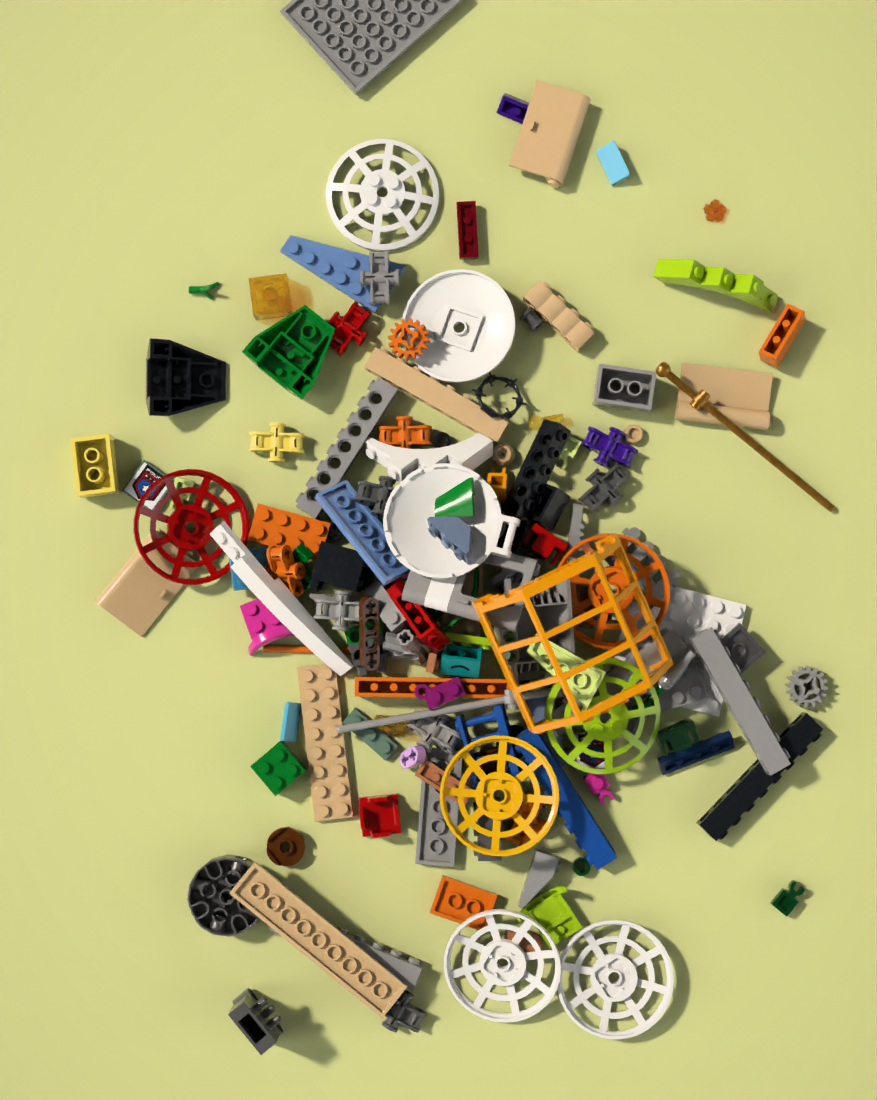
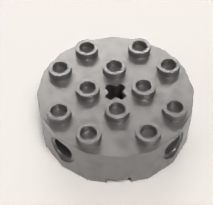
M227 854L211 859L196 872L189 884L187 900L191 913L201 928L213 935L229 937L245 932L256 924L259 917L232 895L227 899V895L224 894L233 889L253 862L243 856Z

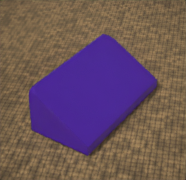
M505 93L497 113L523 124L529 103Z

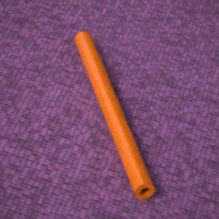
M301 645L263 646V652L313 653L309 648ZM337 646L343 654H351L349 647Z

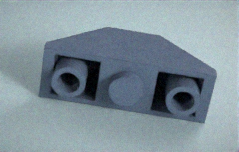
M429 517L427 519L429 533L434 538L438 537L446 549L450 548L458 560H463L469 565L471 563L473 546L471 528L459 517Z

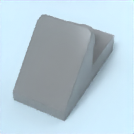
M502 568L503 572L496 575L488 583L490 588L503 594L505 592L504 580L506 578H511V584L519 583L523 580L524 575Z

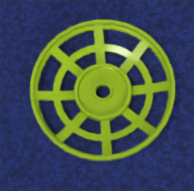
M611 657L596 664L595 666L603 671V664H612L629 669L633 674L628 682L617 677L604 676L598 687L599 694L594 695L587 708L583 706L582 711L614 696L607 693L606 682L622 686V692L635 685L639 678L644 680L640 670L628 662ZM559 682L553 685L546 701L544 719L549 721L558 720L552 719V710L557 694L562 688ZM654 686L648 689L651 692L655 706L644 708L641 697L634 695L633 697L637 702L638 709L628 711L625 704H616L608 712L610 717L607 722H601V713H598L589 722L565 726L569 739L576 746L568 755L558 744L553 729L546 731L551 745L557 754L568 764L586 773L611 774L631 767L648 752L659 730L661 709ZM568 701L565 707L564 718L571 716L572 709ZM655 714L654 730L650 740L645 745L639 740L644 728L645 716ZM639 717L638 727L633 735L626 729L628 721L631 718ZM571 726H583L587 735L581 742L575 737ZM620 735L629 741L623 747L612 751V740ZM593 739L604 741V752L593 751L586 747ZM633 745L641 751L631 761L613 768V757L626 752ZM582 752L592 757L604 758L605 769L589 768L574 760Z

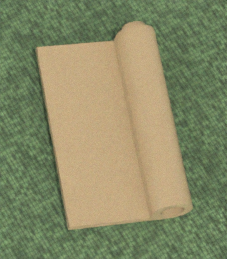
M537 80L509 166L543 176L551 187L558 188L562 186L591 99L582 93Z
M682 363L680 379L697 393L701 389L706 391L710 395L707 401L738 427L768 430V427H772L773 416H770L768 411L773 380L772 373ZM680 388L678 389L676 420L723 425L704 408L701 407L699 411L694 409L690 405L692 398Z
M160 528L156 531L158 539L167 535ZM151 534L142 542V546L153 542ZM171 542L162 545V548L169 555L176 558L178 548ZM137 548L95 601L142 637L184 584L172 582L154 572L145 563ZM157 549L146 553L158 568L171 575L173 563L166 560ZM185 554L183 561L195 562L193 559H191L188 555ZM181 567L179 578L189 579L198 567Z

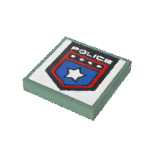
M143 460L122 491L139 503L147 488L156 480L165 476V474L146 460ZM165 482L149 495L143 505L144 507L154 510L158 502L169 493Z

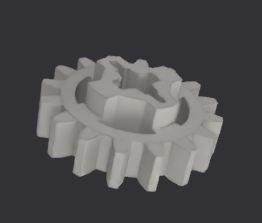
M799 666L798 672L792 670L793 676H787L790 683H785V686L789 687L786 694L792 695L789 698L791 701L796 699L795 705L799 706L802 703L803 707L807 708L809 703L811 707H815V701L822 703L820 697L827 696L823 691L829 689V687L824 686V683L828 682V680L821 678L824 675L823 672L817 674L818 668L814 667L811 670L810 666H806L804 670L802 666ZM808 673L805 678H798L800 675ZM804 683H808V686L810 687L809 690H806V688L803 686ZM810 694H814V695H815V696H814L813 698H811V699H805V698H807L808 695H810Z

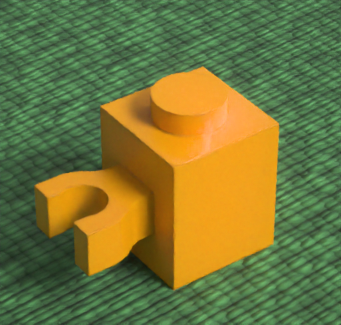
M491 467L487 483L494 490L498 502L504 503L507 498L508 488L506 468L502 467V472L496 473L495 467Z

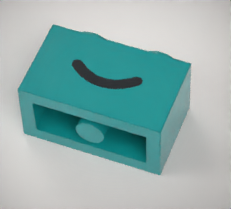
M447 644L442 651L440 674L478 678L482 648Z

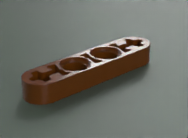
M366 595L359 601L360 664L368 671H373L380 664L379 603L376 598ZM369 601L372 602V605L367 608L366 605L369 604ZM368 619H372V620H373V625H372V627L369 628V629H366V627H365L366 621H367ZM368 638H373V645L371 647H366ZM370 658H372L373 661H371L370 665H368L367 661H370Z

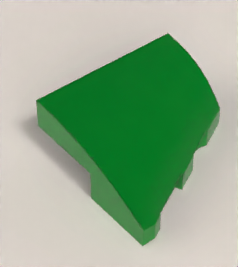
M473 477L466 479L436 498L435 517L475 516Z

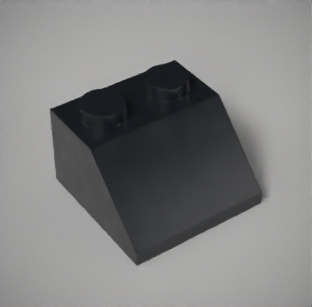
M546 484L530 520L553 531L571 497L559 488Z

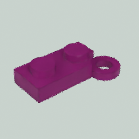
M458 676L431 688L425 684H419L414 690L417 698L426 700L429 710L466 695ZM420 688H424L426 690V693L424 695H420L418 693V690Z

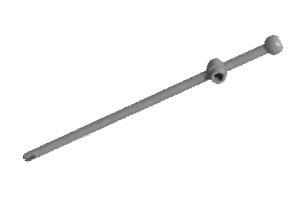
M551 688L524 692L522 695L524 700L546 697L549 695ZM562 688L557 694L558 698L565 696ZM511 689L504 690L505 696L341 725L336 728V732H351L507 704V709L519 707Z

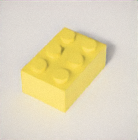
M110 434L71 438L77 496L86 498L120 493L114 437Z

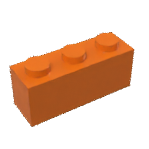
M789 304L785 306L759 350L761 361L778 368L806 321L803 310Z

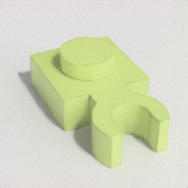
M570 435L558 460L563 461L561 469L566 468L568 464L567 457L574 458L582 442Z
M176 477L174 481L176 490L194 487L196 483L182 477ZM192 493L179 495L183 505H185L184 500L189 501L191 499ZM173 501L170 503V509L175 507Z

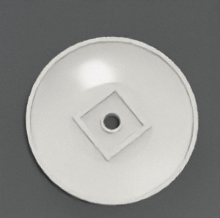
M449 270L426 280L408 300L402 317L405 322H408L409 318H412L413 323L419 320L420 325L424 324L426 327L424 331H428L430 334L426 337L429 338L430 343H425L428 350L423 349V356L417 354L416 360L412 356L410 358L423 372L445 382H468L490 373L506 357L515 335V314L507 294L493 279L472 270ZM457 324H464L465 326L461 333L455 332ZM408 334V337H407L408 340H407V342H408L409 345H410V338H411V336Z

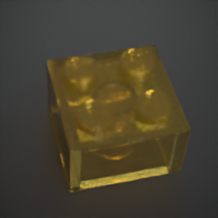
M287 273L249 278L252 310L255 320L286 317L293 313Z

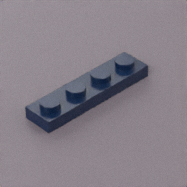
M726 731L672 753L665 754L657 758L660 770L663 775L733 749L735 748L733 737L730 731Z

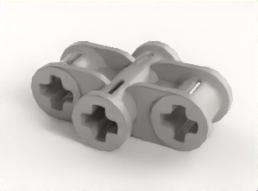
M389 250L378 253L369 251L370 272L360 270L361 287L370 285L371 306H374V304L390 305L389 285L395 284L399 286V269L389 271Z
M335 591L336 601L315 599L316 615L313 618L335 619L332 630L350 631L348 620L359 622V602H350L352 592Z
M447 715L435 716L434 719L429 717L412 720L405 724V728L409 732L421 737V740H418L416 744L417 746H423L428 753L432 752V746L435 745L444 752L453 754L457 742L462 740L460 733L446 726L451 721Z

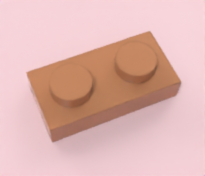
M429 652L425 672L433 673L434 669L438 670L440 658H436V653Z

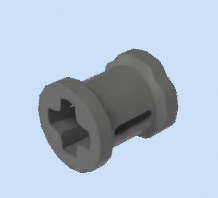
M529 307L519 318L521 321L524 320L533 332L545 320L543 317L540 318L533 311L532 307Z

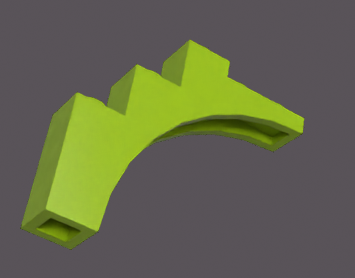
M658 259L653 277L662 283L710 290L745 301L765 312H774L778 294L764 286V281L755 275L734 274L725 267H705L692 259Z

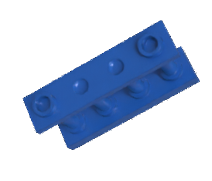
M504 704L494 706V710L490 714L465 720L464 714L456 717L455 726L457 731L461 733L464 747L484 737H513ZM490 721L498 723L499 729L497 732L470 739L467 727ZM507 743L506 755L519 759L514 745ZM473 749L468 752L475 761L484 757H475ZM508 761L509 767L508 770H505V773L515 777L522 771V768ZM472 772L471 784L473 788H477L481 780Z

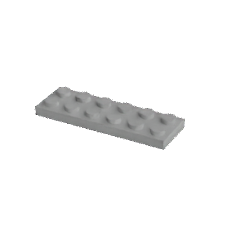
M432 747L431 753L426 752V759L445 771L452 758L461 749H454L453 754H448L440 748ZM462 757L450 773V775L458 780H461ZM422 780L415 864L454 867L456 836L447 826L442 814L440 791ZM446 796L448 813L453 824L457 827L459 804Z

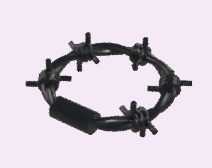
M490 372V376H487L478 389H472V391H475L476 399H478L480 409L491 418H506L510 423L509 419L512 418L522 404L527 405V403H523L524 399L520 394L518 386L515 384L517 379L497 377L495 374L491 375ZM495 380L507 383L504 387L510 386L517 393V398L512 397V399L516 400L515 409L509 411L506 408L507 412L504 414L496 413L495 410L481 400L482 396H487L483 395V386L490 383L492 387V382Z

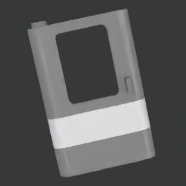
M514 553L511 554V558L490 554L483 562L522 573L524 576L521 585L531 581L534 576H538L541 568L538 560ZM410 570L403 589L402 600L479 621L471 603L479 598L461 593L467 573L458 577L437 579L425 577ZM520 601L515 603L513 607L504 606L485 613L491 625L515 632L524 602Z

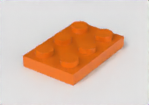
M442 875L430 913L461 924L477 913L493 910L498 895ZM484 916L474 920L467 926L479 930L487 926L488 923Z

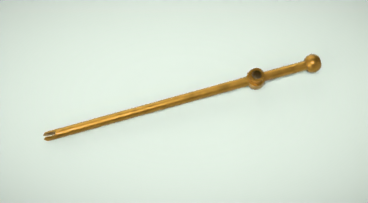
M661 362L655 370L656 374L659 377L668 378L691 397L690 405L694 409L699 411L701 407L704 408L830 512L834 511V505L707 401L710 395L703 389L699 393L694 391L670 371L671 368L668 363Z

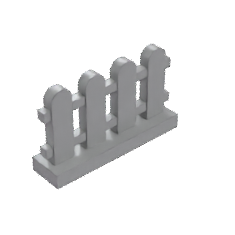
M626 527L622 531L624 535L635 539L641 534L640 530L636 527L630 530ZM644 542V544L649 546L652 550L654 549V546L651 542ZM634 544L637 549L631 554L632 556L636 557L640 562L645 557L650 561V564L655 562L644 549ZM609 555L604 560L609 566H614L616 556ZM659 555L658 557L665 566L667 563V559L664 556ZM629 561L633 572L638 571L639 568ZM658 569L654 572L649 573L650 578H652L658 571L660 572V570ZM672 569L670 572L667 571L670 586L672 585L675 588L679 584L677 580L680 578V573ZM643 576L637 581L643 594L646 595V582ZM663 578L657 583L651 579L652 597L662 600L664 598Z

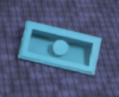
M615 141L596 151L611 186L629 178V170Z
M285 703L281 741L295 742L297 740L301 714L300 703Z

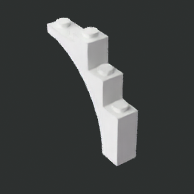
M477 433L453 445L431 449L395 447L371 437L365 440L366 456L380 463L383 467L388 468V476L396 479L399 483L411 472L419 468L432 466V464L449 463L474 470L493 456V440L481 433Z

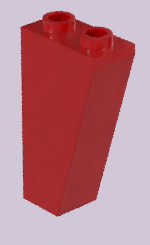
M402 579L398 580L386 592L418 638L435 653L443 650L451 642L425 606L402 600L405 582Z

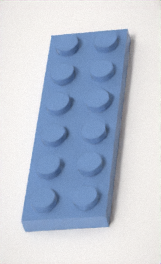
M347 480L317 493L315 496L316 501L383 585L410 572V569L400 563L392 553L387 543L382 523L377 517L371 515V510L367 505L354 501L357 492Z

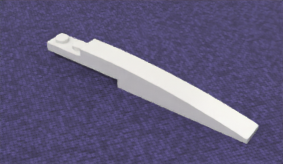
M225 521L210 533L212 538L234 562L231 566L233 571L307 648L340 677L353 667V664L281 579L277 578L274 580Z

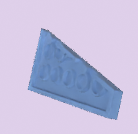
M290 235L280 250L282 254L354 301H357L374 314L382 305L374 304V306H371L370 285H364V287L360 285V270L370 272L368 255ZM389 261V271L399 269L400 277L406 265ZM389 285L390 291L394 285Z

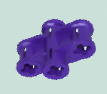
M588 427L589 432L585 440L581 442V445L598 453L597 458L593 460L595 463L609 468V462L612 460L626 468L631 467L630 463L634 455L638 453V450L620 441L625 436L623 431L610 427V432L607 435L596 428Z

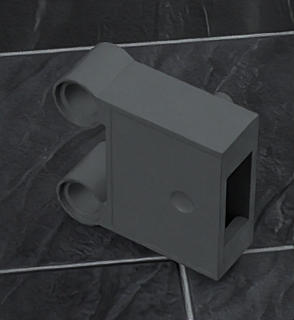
M247 988L232 1001L233 1006L228 1015L259 1054L262 1055L277 1043L279 1036L283 1033V1029L279 1024L282 1018L279 1014H276L272 1019H269L268 1016L275 1011V1007L270 1004L262 1010L268 1004L267 999L262 997L258 1000L254 992Z

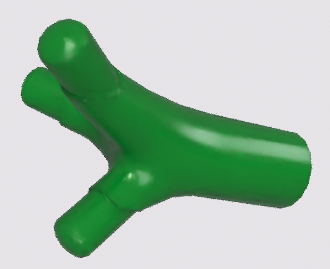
M219 282L206 286H189V294H203L211 300L213 297L208 291L218 286Z

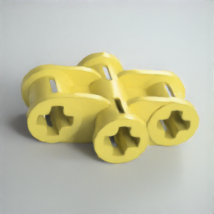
M269 423L271 432H250L251 447L249 451L270 452L268 462H285L283 453L304 454L303 438H305V434L284 433L285 423Z

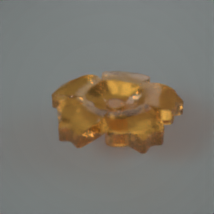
M716 199L711 201L710 205L705 204L703 208L704 213L707 214L705 219L711 222L714 219L716 222L722 221L723 214L727 211L726 207L723 204L719 205V200Z

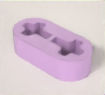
M411 746L403 751L400 756L402 768L412 769L424 763L426 759L425 748L423 746Z

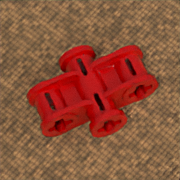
M357 301L351 305L344 318L336 311L328 322L336 328L329 347L335 350L340 357L345 353L352 340L360 347L368 336V332L362 331L361 328L367 322L372 312L370 310L366 311L359 306Z

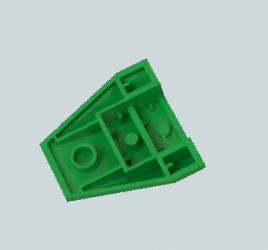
M304 305L256 335L242 353L285 390L302 400L316 382L335 328L308 306Z

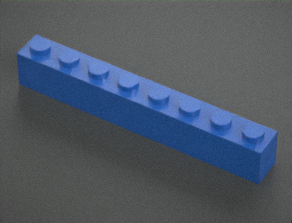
M527 728L515 735V738L535 747L552 766L559 787L557 814L560 818L564 817L567 822L565 823L567 830L570 834L574 833L577 838L575 839L576 844L580 850L584 849L587 853L585 857L591 866L594 864L598 870L617 858L616 851L541 734H534ZM513 744L519 754L522 753L526 758L524 763L527 766L536 759L528 750ZM540 765L534 770L539 786L543 785L546 789L545 795L552 796L550 778L544 766Z

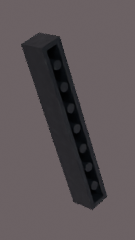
M802 712L779 736L780 741L778 743L781 748H785L789 753L790 758L788 760L791 764L770 776L766 774L757 759L696 823L713 840H722L728 834L727 830L732 825L735 826L740 822V816L745 811L749 812L755 804L753 802L758 797L762 798L768 792L767 788L772 783L775 784L782 777L780 774L785 769L789 770L794 765L795 758L798 755L802 756L808 750L807 746L820 738V732L823 728L807 713Z

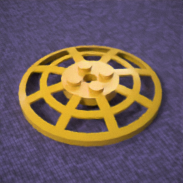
M489 736L469 743L452 758L442 777L440 805L447 826L464 845L485 855L509 856L531 848L547 834L558 811L559 787L552 766L535 747L515 737ZM499 742L498 754L487 755L475 761L468 753L473 748L482 744ZM507 743L523 747L531 752L536 759L527 766L518 758L506 755ZM462 757L469 767L463 774L458 788L447 787L450 773ZM498 760L497 772L486 775L480 768V765L483 763ZM505 762H512L523 770L513 777L505 773ZM540 765L544 766L550 778L552 796L540 795L539 783L533 773ZM474 772L481 780L476 790L464 789L468 777ZM527 776H529L533 784L534 795L523 794L520 782ZM496 790H502L505 794L501 802L493 798ZM446 795L458 796L459 809L465 820L457 827L453 824L448 813ZM464 797L475 798L478 809L470 816L465 808ZM522 802L534 803L531 813L524 820L517 812ZM540 803L552 804L545 825L536 834L529 824L535 818ZM483 814L493 819L492 831L482 828L475 821ZM512 817L519 825L512 830L500 832L501 820ZM471 826L477 832L492 837L491 849L472 843L461 833ZM524 831L531 839L516 848L499 850L500 838L510 837Z

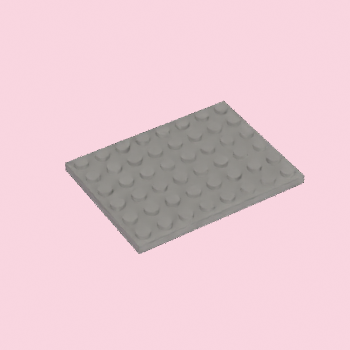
M292 0L280 12L348 88L357 95L464 0Z

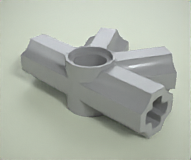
M403 629L398 634L386 633L382 646L383 649L388 651L389 657L393 659H412L416 665H423L428 661L429 654L423 648V642L417 636H414L410 630Z

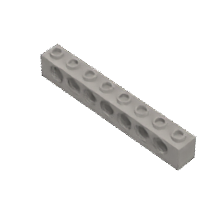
M379 377L376 381H371L367 388L369 390L366 397L362 396L357 404L359 406L356 413L352 412L347 419L349 424L345 429L342 428L337 435V443L329 447L326 453L328 457L325 461L321 460L316 468L318 470L316 476L310 477L306 484L307 490L305 493L301 492L296 499L298 503L296 507L314 519H318L324 509L317 501L310 499V494L314 491L321 492L343 480L364 447L365 440L371 436L398 393L397 388ZM373 396H381L382 401L379 404L372 403L371 399ZM364 411H369L372 414L369 420L361 418V414ZM354 427L361 429L359 436L351 435V430ZM349 443L351 445L350 451L342 452V444ZM334 459L340 460V467L332 468L330 466L331 461ZM324 475H328L331 478L327 485H323L320 482L321 477Z

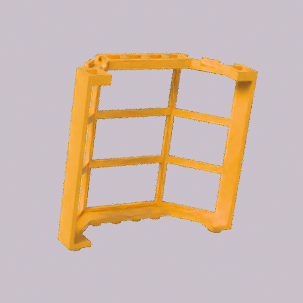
M611 534L595 542L596 552L595 549L591 550L589 553L517 588L509 590V595H500V593L495 595L487 594L471 602L529 731L534 734H541L548 730L580 722H589L594 719V715L607 713L612 710V706L625 704L634 695L640 696L645 694L647 689L652 687L674 664L618 535ZM614 551L629 583L616 596H614L600 564ZM595 567L609 601L545 632L530 597ZM631 591L646 621V624L633 637L618 605ZM523 601L538 635L500 646L485 612ZM612 607L627 641L563 673L548 638ZM649 631L662 658L661 661L649 666V669L653 671L650 675L636 646V643ZM542 642L556 676L518 686L503 652ZM630 648L644 680L580 712L566 679ZM560 682L574 716L554 721L543 719L535 723L521 692Z

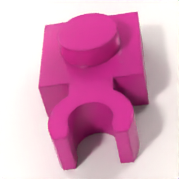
M589 773L584 776V780L593 795L599 793L598 797L602 804H605L604 795H609L612 800L614 799L611 790L606 789L610 786V783L604 774Z

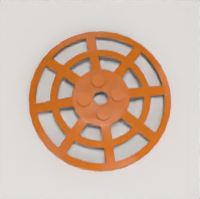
M603 533L580 541L564 555L558 567L566 564L569 558L580 548L587 554L592 550L589 543L601 540L611 534L618 535L625 553L629 542L644 549L653 558L654 563L644 566L636 557L629 553H626L628 560L639 568L638 571L634 572L637 580L644 576L646 582V595L644 597L648 606L652 605L661 608L655 619L657 627L660 625L669 605L670 583L662 561L649 546L628 535ZM614 551L610 554L616 556L614 566H602L609 584L617 588V592L614 594L616 596L629 583ZM658 569L662 574L664 583L663 601L652 597V582L649 573ZM597 572L592 575L591 579L579 577L580 574L570 578L571 598L574 605L572 607L573 615L585 613L583 609L592 604L594 607H598L609 601ZM577 584L588 587L589 597L580 603L576 591ZM631 591L618 605L628 628L634 636L639 631L635 622L643 615L641 610L633 617L630 615L627 607L631 604L632 600H636ZM612 607L601 612L599 621L592 617L585 620L597 627L594 638L583 634L573 626L574 636L594 647L612 649L627 641H601L604 629H621L619 623H606L608 614L614 613ZM650 631L647 632L637 643L649 637L651 635Z

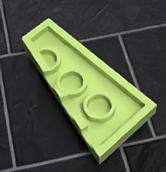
M549 641L563 673L586 662L582 658ZM542 642L530 644L526 652L552 676H556ZM592 666L566 679L573 696L586 708L589 706L606 672L596 666Z

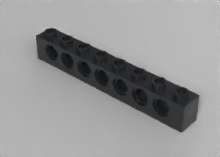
M543 420L501 510L506 516L520 519L519 527H516L510 550L512 553H514L571 433L561 423ZM507 525L504 535L498 540L497 547L503 548L509 525Z

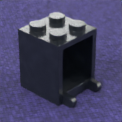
M321 541L311 576L310 588L320 591L323 583L361 593V590L366 588L368 580L365 578L366 572L371 569L356 550Z

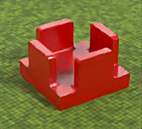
M536 523L521 543L525 546L530 537L534 535L536 539L529 548V551L533 554H539L542 560L548 558L552 550L555 549L557 553L550 562L551 565L556 563L568 546V544Z
M398 793L359 797L360 824L363 837H385L401 833Z

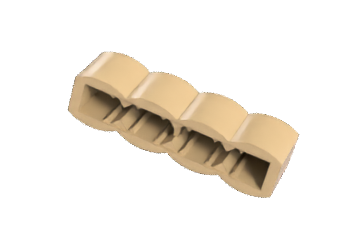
M539 281L523 297V301L529 307H532L533 311L541 318L543 317L544 321L578 352L593 337L594 332L592 330L594 328L587 321H581L579 313L573 308L570 310L565 305L566 301L560 295L555 296L551 292L553 289L549 284Z

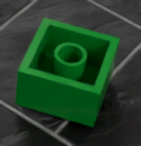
M279 741L250 766L275 796L307 769L284 741Z

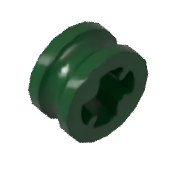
M583 857L575 859L572 865L574 872L579 876L587 875L591 867L587 859ZM581 861L584 865H587L586 869L583 868L584 871L580 872L579 868H576V865H579Z

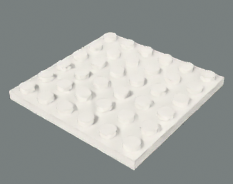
M670 586L668 609L658 629L661 631L666 627L668 629L674 628L687 646V648L671 658L673 663L675 664L681 660L690 650L696 654L691 661L698 660L699 657L688 638L708 627H712L713 630L716 629L722 638L738 623L742 625L746 605ZM632 600L627 608L632 617L640 610L636 600ZM655 606L650 609L654 620L661 609ZM642 616L635 624L640 630L646 624V621ZM622 629L620 630L618 641L626 640ZM652 635L636 644L638 650L642 648L641 644L650 638L653 640ZM628 648L614 655V658L624 661L627 658L625 655L631 649ZM697 664L708 698L680 707L719 717L723 698L712 679Z

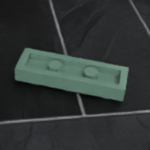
M354 708L342 723L346 725L368 721L369 719ZM378 727L352 731L385 761L398 747Z

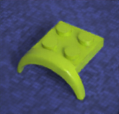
M561 885L541 893L527 903L520 911V913L528 915L540 923L549 932L555 944L583 928L561 894L568 892L567 888ZM517 917L519 922L523 921V919ZM538 929L539 933L541 934L549 948H551V945L548 942L545 935Z

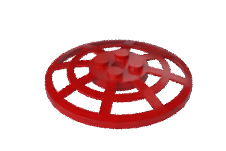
M198 469L178 470L156 480L140 498L133 519L135 543L145 563L161 577L184 585L208 583L219 579L230 571V563L219 571L216 570L212 563L223 552L220 546L210 556L204 548L213 539L210 535L214 530L213 520L222 516L223 521L230 527L228 513L239 509L242 520L241 541L247 546L249 536L248 512L239 493L220 476ZM187 475L204 477L200 488L185 487L176 490L172 481L173 478ZM211 480L225 488L235 502L224 506L215 495L208 492L207 489ZM165 482L169 493L158 502L154 510L143 507L149 495ZM184 493L197 494L194 504L183 505L179 495ZM204 497L210 499L218 507V510L209 514L206 509L201 507ZM172 499L176 509L171 515L167 516L159 513L163 505ZM140 514L151 518L150 534L153 542L142 546L139 535ZM156 520L167 524L168 534L159 539L156 534ZM188 522L195 524L196 528L193 533H189L185 529ZM172 541L174 545L179 547L176 558L169 555L162 548V545ZM157 549L166 560L173 563L171 575L158 568L146 553ZM186 550H197L202 559L195 562L183 561ZM205 565L210 573L209 576L198 579L179 578L181 567L194 568Z

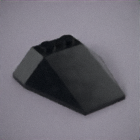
M149 339L146 358V404L149 416H172L226 400V362L171 340Z

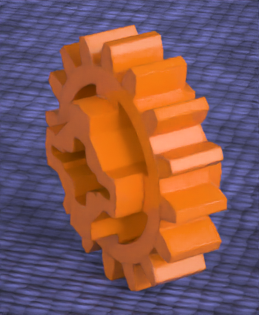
M409 318L408 322L401 319L402 324L395 323L397 328L390 329L393 335L388 336V339L392 341L388 345L390 348H393L392 352L394 354L398 353L400 359L405 356V359L409 361L410 356H412L416 360L417 354L423 356L422 350H428L425 343H430L429 338H426L430 334L428 331H424L426 327L424 324L420 325L419 320L413 323L412 318ZM408 334L411 336V338H410V345H409V343L407 342V340H408V338H407V337H408ZM399 347H401V348L405 347V348L408 349V351H404V350L400 349Z

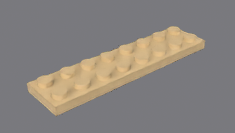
M326 664L297 667L314 821L353 817L344 733L336 732V728L343 725L337 673Z

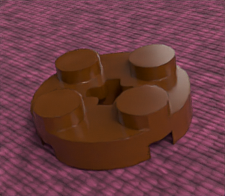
M289 826L281 827L269 836L266 848L267 855L276 865L292 866L303 857L306 845L302 834L298 830ZM282 842H289L291 850L282 851Z

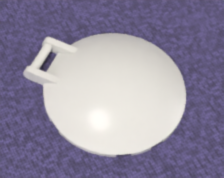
M449 463L432 464V466L419 468L408 474L391 492L383 517V528L387 543L400 563L419 575L437 579L464 575L481 565L490 554L511 558L512 542L516 527H519L520 519L501 514L500 504L494 490L479 474L466 467ZM473 477L475 516L459 517L471 528L473 537L471 563L468 565L463 560H458L450 548L446 549L438 537L434 538L429 533L427 519L435 517V500L437 497L466 479ZM502 525H509L503 548H499L497 544Z

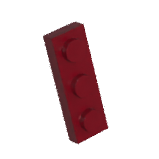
M476 201L457 202L459 260L478 259Z

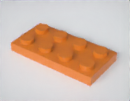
M257 504L247 540L266 546L282 547L283 545H288L291 547L292 552L302 543L314 554L312 558L316 559L321 541L327 542L331 523Z

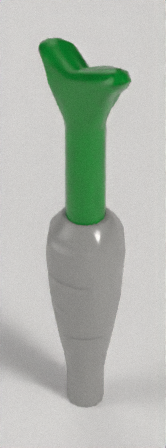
M690 650L658 680L659 685L655 688L658 697L664 690L671 689L680 679L688 664L696 656L693 651ZM651 694L643 701L644 708L650 707L654 702ZM638 705L632 706V710L638 709Z

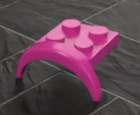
M259 599L240 606L252 639L248 647L250 656H253L259 648L270 642L295 636Z

